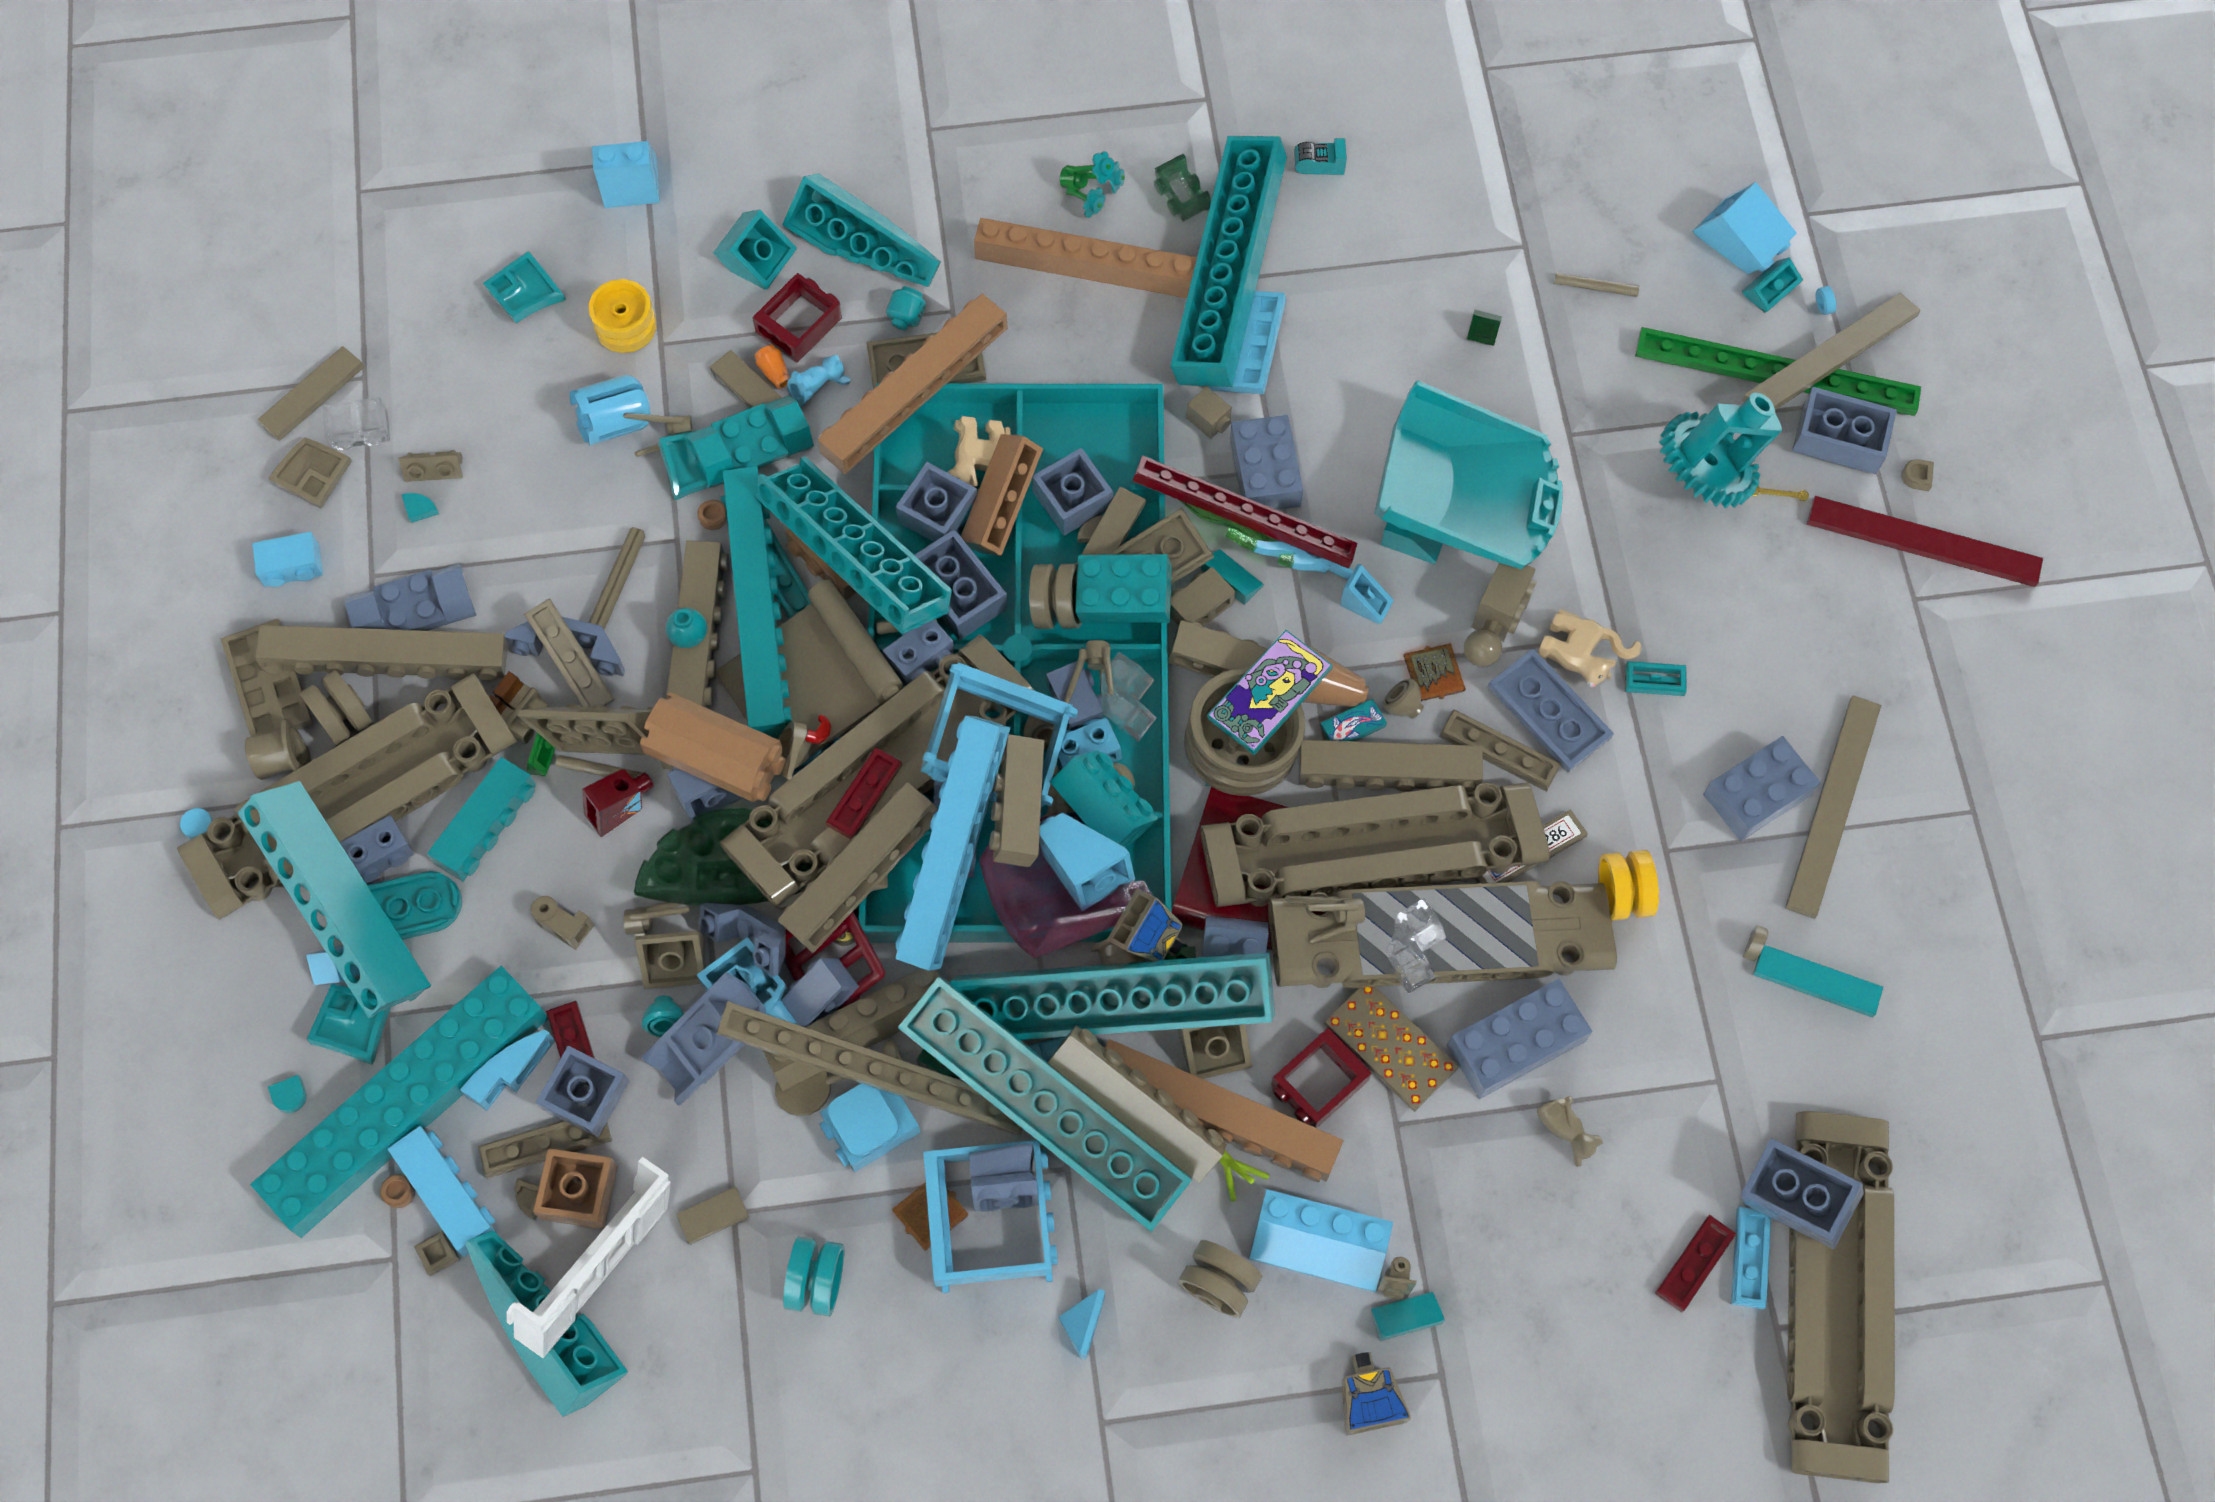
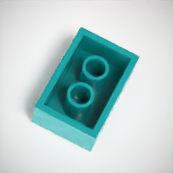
M1168 554L1078 555L1076 614L1081 623H1170L1172 564Z
M1099 750L1074 757L1050 781L1089 828L1123 847L1134 843L1158 819L1153 814L1152 806L1134 792L1132 783L1115 770L1111 758Z

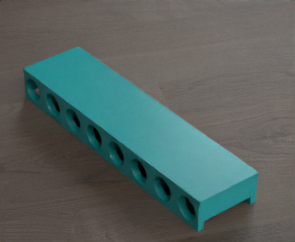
M806 456L800 458V464L768 477L763 473L758 475L755 497L902 635L949 613L952 589Z
M294 782L251 795L249 801L238 811V815L367 1017L371 1018L378 1012L407 1000L413 1001L424 990L430 988L432 985L301 782ZM251 810H258L260 815L259 824L252 820ZM268 834L276 839V850L268 845ZM284 860L293 866L292 876L286 873L283 866ZM301 885L309 891V901H305L300 893ZM317 912L326 917V928L318 923ZM334 938L343 943V954L336 951L333 944ZM351 964L359 968L360 980L352 976L350 971ZM368 990L376 994L377 1006H373L368 1001Z

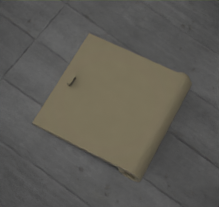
M823 580L816 583L808 593L811 604L777 627H782L784 645L779 646L780 654H785L787 671L782 672V679L788 680L790 698H785V707H791L793 722L805 723L807 729L816 731L821 725L818 717L819 715H824L831 724L830 735L825 742L820 744L812 743L813 748L810 756L872 714L902 690L903 687L902 681L831 580ZM740 653L718 668L716 674L747 721Z

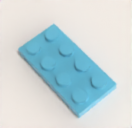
M1255 291L1233 387L1208 386L1212 391L1250 394L1265 393L1285 307V293Z

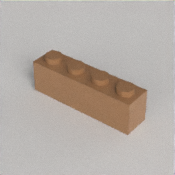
M1000 435L961 534V538L965 543L979 553L1002 556L1043 451L1042 447L1028 438L1020 435Z

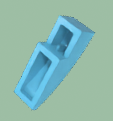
M544 1029L511 1044L478 1069L460 1091L469 1100L485 1111H488L506 1086L515 1092L519 1090L554 1044V1038Z

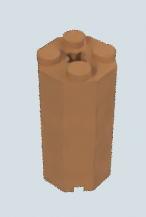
M672 692L666 694L668 700L662 697L657 701L644 726V729L649 730L648 738L642 736L640 741L641 748L645 754L749 801L755 802L757 799L765 801L767 799L775 774L779 775L782 772L786 759L781 757L783 749L780 740Z

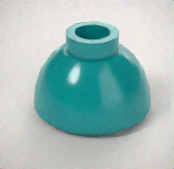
M692 608L675 610L667 619L665 626L669 641L680 648H690L698 645L705 638L708 629L703 615Z
M667 995L658 996L655 998L654 1003L645 1010L642 1017V1028L650 1035L662 1037L684 1015V1012L678 1004L673 1002L672 997Z

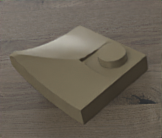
M304 437L288 452L268 479L273 484L322 508L352 460L349 456Z

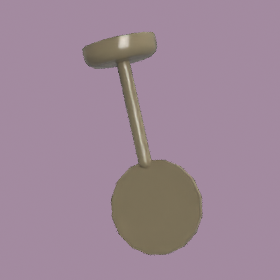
M896 1040L886 1041L883 1045V1054L902 1060ZM822 1071L784 1091L781 1090L777 1082L775 1085V1096L779 1106L788 1114L809 1116L819 1111L825 1105L831 1093V1084L847 1080L848 1078L839 1075L828 1076L826 1071Z

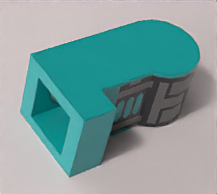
M1334 138V143L1315 144L1312 142H1302L1297 144L1294 148L1296 171L1301 174L1344 175L1347 161L1345 138Z

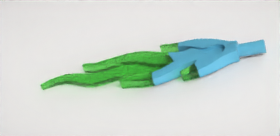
M1180 501L1199 518L1229 527L1225 534L1227 538L1255 553L1279 557L1277 563L1297 570L1319 571L1326 573L1328 570L1347 580L1352 574L1353 569L1351 568L1348 569Z

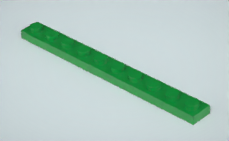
M1641 327L1635 353L1636 357L1757 383L1764 382L1796 361L1795 359ZM1837 369L1804 391V393H1809L1812 387L1897 409V413L1915 416L1919 408L1921 386Z

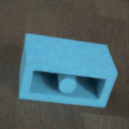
M312 532L252 543L255 572L264 587H279L287 582L297 580L309 581L314 577L323 576L320 546Z

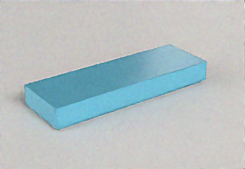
M1738 1207L1736 1211L1731 1305L1765 1309L1767 1303L1771 1217L1752 1208Z

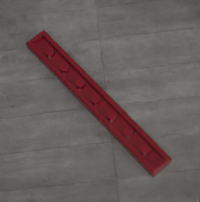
M1142 456L1132 480L1138 484L1348 569L1353 562L1358 544L1355 541L1148 457Z
M1814 496L1807 525L2036 587L2039 583L2043 563L2042 557L1819 496Z

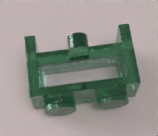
M1184 153L1155 168L1156 180L1153 181L1154 186L1160 196L1165 194L1168 198L1167 206L1173 216L1179 215L1181 220L1185 221L1204 210H1209L1211 204L1210 193L1208 190L1205 192L1201 191L1198 176L1196 173L1191 175L1187 169Z

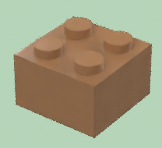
M548 1148L533 1212L543 1221L604 1229L618 1169L617 1164L610 1157Z

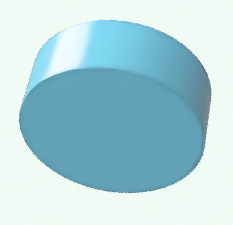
M1824 286L1818 288L1815 297L1821 314L1835 313L1836 299L1831 287Z
M194 808L182 816L180 828L188 838L192 839L201 833L207 832V828L210 822L213 821V818L204 809Z

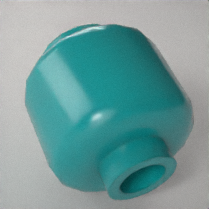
M907 286L893 291L886 308V315L892 320V326L906 331L908 327H917L920 324L926 309V301L922 298L923 294Z

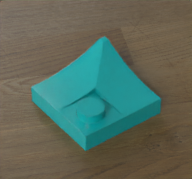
M529 251L483 282L488 292L516 324L545 307L566 300L564 294Z
M696 431L659 438L658 445L665 463L674 500L708 488L702 466L693 448L684 439L685 435Z
M332 983L307 1040L311 1045L333 1050L373 1065L391 1007L368 1018L349 987ZM367 992L368 1001L373 1006H377L376 994Z

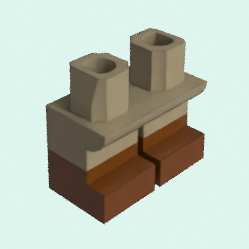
M508 671L494 689L493 694L495 697L493 695L489 697L514 738L521 743L527 744L532 738L534 730L517 716L518 710L550 706L541 698L537 689L530 688L521 682L516 675Z

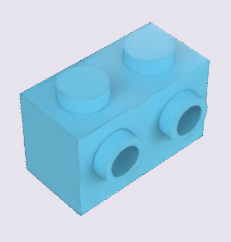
M1107 717L1101 720L1099 718L1091 719L1079 729L1065 731L1057 759L1061 770L1074 757L1096 750L1108 755L1113 762L1122 759L1120 745Z

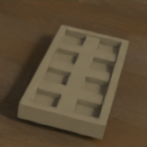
M277 618L260 625L282 626V623ZM259 625L220 638L250 736L266 734L281 728V721L283 719H289L297 730L314 724L309 707L299 694L303 689L298 673L295 671H282V673L273 674L261 670L255 658Z

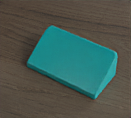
M1790 257L1773 263L1749 284L1742 293L1766 313L1800 284L1803 278Z
M1221 549L1212 553L1213 559L1201 565L1200 570L1204 573L1213 567L1233 588L1235 598L1243 605L1264 586L1261 581Z
M1433 1292L1371 1309L1380 1342L1438 1326L1445 1322L1444 1315Z

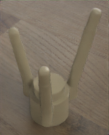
M638 413L623 414V417L626 419L667 423L668 436L692 431L691 415L670 417ZM653 445L636 451L635 456L639 457L659 451V445Z
M1092 640L1086 643V649H1079V658L1063 702L1069 704L1084 662L1088 663L1089 669L1099 670L1100 694L1104 703L1107 701V689L1109 695L1114 694L1110 660L1111 647L1108 642Z
M1285 897L1287 902L1317 904L1308 905V911H1334L1336 921L1343 923L1339 927L1310 938L1309 942L1311 944L1346 931H1355V924L1363 923L1365 920V907L1361 898Z
M684 898L648 907H636L635 909L625 910L623 918L625 933L634 934L635 936L654 935L647 933V930H652L653 918L687 913L690 910L688 906H678L691 903V899Z

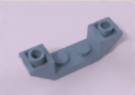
M562 617L580 646L593 648L590 659L597 672L606 676H613L614 674L624 676L625 669L621 659L602 626ZM528 621L506 632L505 639L514 653L522 656H528L529 654L539 656L543 644Z
M717 903L700 904L699 927L702 934L717 943L737 937L744 940L748 937L755 946L753 952L754 965L773 977L779 974L785 958L786 928L750 906Z

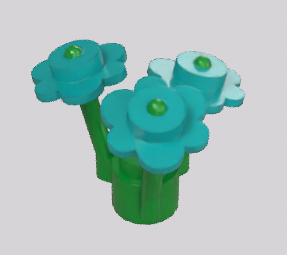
M1106 151L1093 155L1092 161L1094 165H1066L1060 173V185L1062 188L1067 189L1066 194L1076 196L1085 201L1083 209H1085L1084 215L1087 218H1090L1093 214H1098L1103 208L1105 201L1103 189L1100 187L1096 190L1091 189L1087 195L1078 191L1086 187L1088 179H1097L1099 184H1104L1107 180H1110L1111 190L1114 194L1124 184V170L1120 168L1118 161L1114 163V160L1109 158Z

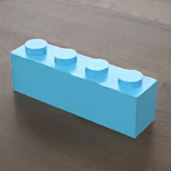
M419 1126L390 1146L388 1151L455 1249L465 1257L469 1254L466 1242L490 1231L496 1233L492 1227L496 1220L486 1206L480 1209L474 1199L478 1197V1194L468 1180L462 1183L456 1174L461 1170L450 1155L446 1158L443 1156L439 1149L444 1145L435 1132L432 1130L427 1133Z

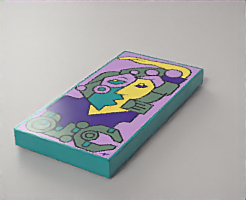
M1285 630L1212 709L1207 718L1246 750L1255 755L1328 675L1333 665L1289 631Z

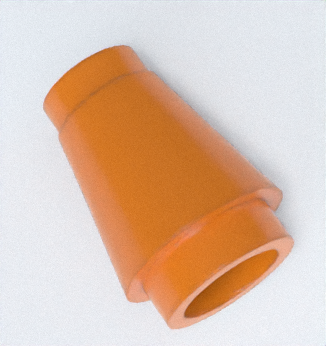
M768 345L760 349L754 356L757 360L755 363L777 389L787 386L790 377L781 351L776 349L774 345Z

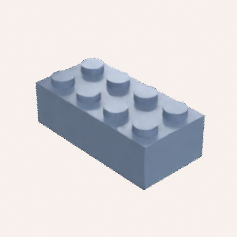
M1558 978L1451 1036L1447 1047L1477 1097L1481 1099L1585 1043L1593 1031Z

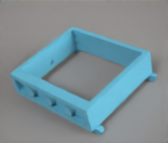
M959 662L952 664L949 670L951 673L928 748L922 759L924 761L921 772L928 774L935 781H947L950 770L948 763L936 758L958 688L1055 724L1043 764L1041 808L1044 805L1052 806L1053 798L1048 796L1050 781L1053 777L1069 717L1076 718L1078 710L1072 707L1073 705ZM993 790L990 797L991 801H997V792H993Z
M1038 1140L924 1151L935 1287L942 1286V1293H949V1285L1046 1275V1282H1053L1052 1265H1058L1056 1245L1049 1244L1048 1233L1055 1232L1053 1212L1046 1213L1045 1201L1051 1200L1050 1180L1043 1181L1042 1169L1048 1168L1047 1149H1040V1142ZM1033 1143L1044 1263L953 1272L944 1163L969 1161V1153Z

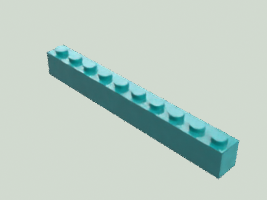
M758 466L724 470L723 479L748 727L773 738H779L784 728L793 720L791 707H785V698H790L788 680L782 679V672L787 671L785 654H780L779 646L784 645L782 627L777 628L776 620L781 619L779 602H774L773 595L779 594L776 576H771V569L776 568L774 551H769L768 544L773 543L771 526H766L765 520L771 518L770 510L755 497L758 475H760Z

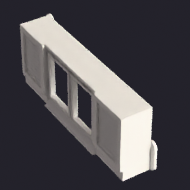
M644 1157L638 1161L637 1175L634 1178L633 1191L635 1193L536 1310L531 1312L519 1302H514L509 1307L507 1323L510 1325L514 1322V1338L540 1357L544 1358L575 1321L576 1313L634 1244L638 1245L668 1209L671 1182L668 1181L669 1175Z

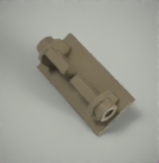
M455 450L435 452V455H430V453L412 454L409 452L407 456H402L398 459L405 482L463 478L460 464H462V454Z
M1405 1257L1394 1258L1385 1276H1383L1377 1286L1376 1291L1384 1292V1297L1391 1299H1403L1404 1295L1409 1296L1417 1283L1415 1280H1409L1410 1262Z

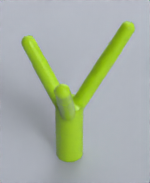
M1226 1150L1219 1160L1224 1167L1229 1197L1232 1202L1236 1201V1194L1231 1169L1250 1184H1253L1255 1180L1248 1173L1266 1180L1269 1178L1268 1173L1233 1159Z

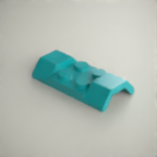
M790 395L767 404L762 403L684 436L686 443L693 448L702 466L708 488L724 482V470L754 466L761 468L814 446L810 426L798 402Z

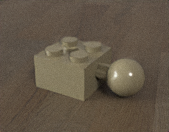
M1502 563L1498 564L1480 601L1471 627L1476 631L1472 632L1464 643L1465 656L1473 665L1487 667L1494 664L1500 658L1502 653L1501 641L1504 642L1508 632L1511 634L1515 633L1521 619L1520 617L1531 599L1532 592L1537 581L1532 580L1535 568L1527 565L1522 569H1518Z

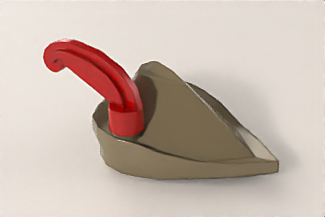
M819 715L818 721L821 725L816 731L807 729L805 723L791 721L779 736L778 740H780L783 749L781 757L786 759L785 766L780 774L786 779L791 780L793 771L809 759L813 748L812 743L820 744L825 742L830 735L831 724L824 715Z

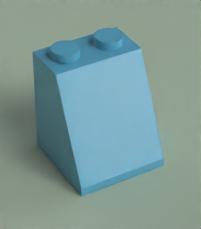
M648 141L592 146L593 170L605 208L660 203L657 156Z
M1756 182L1726 197L1692 231L1698 238L1747 274L1757 270L1763 272L1774 263L1772 258L1776 254L1779 255L1791 246L1789 241L1797 234Z
M1064 813L1056 817H1049L1040 824L1039 843L1043 856L1081 911L1086 910L1135 879L1130 854L1120 844Z

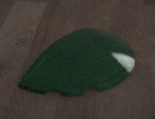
M728 808L706 812L693 817V823L682 829L676 830L673 828L657 842V850L650 857L649 861H643L635 882V896L668 903L697 906L703 903L745 905L769 901L720 845L721 840L749 820L753 809ZM768 819L762 820L757 826L766 828L771 825L772 821ZM802 863L798 866L797 870L806 872L811 869L812 865ZM803 886L795 894L804 892L807 886Z

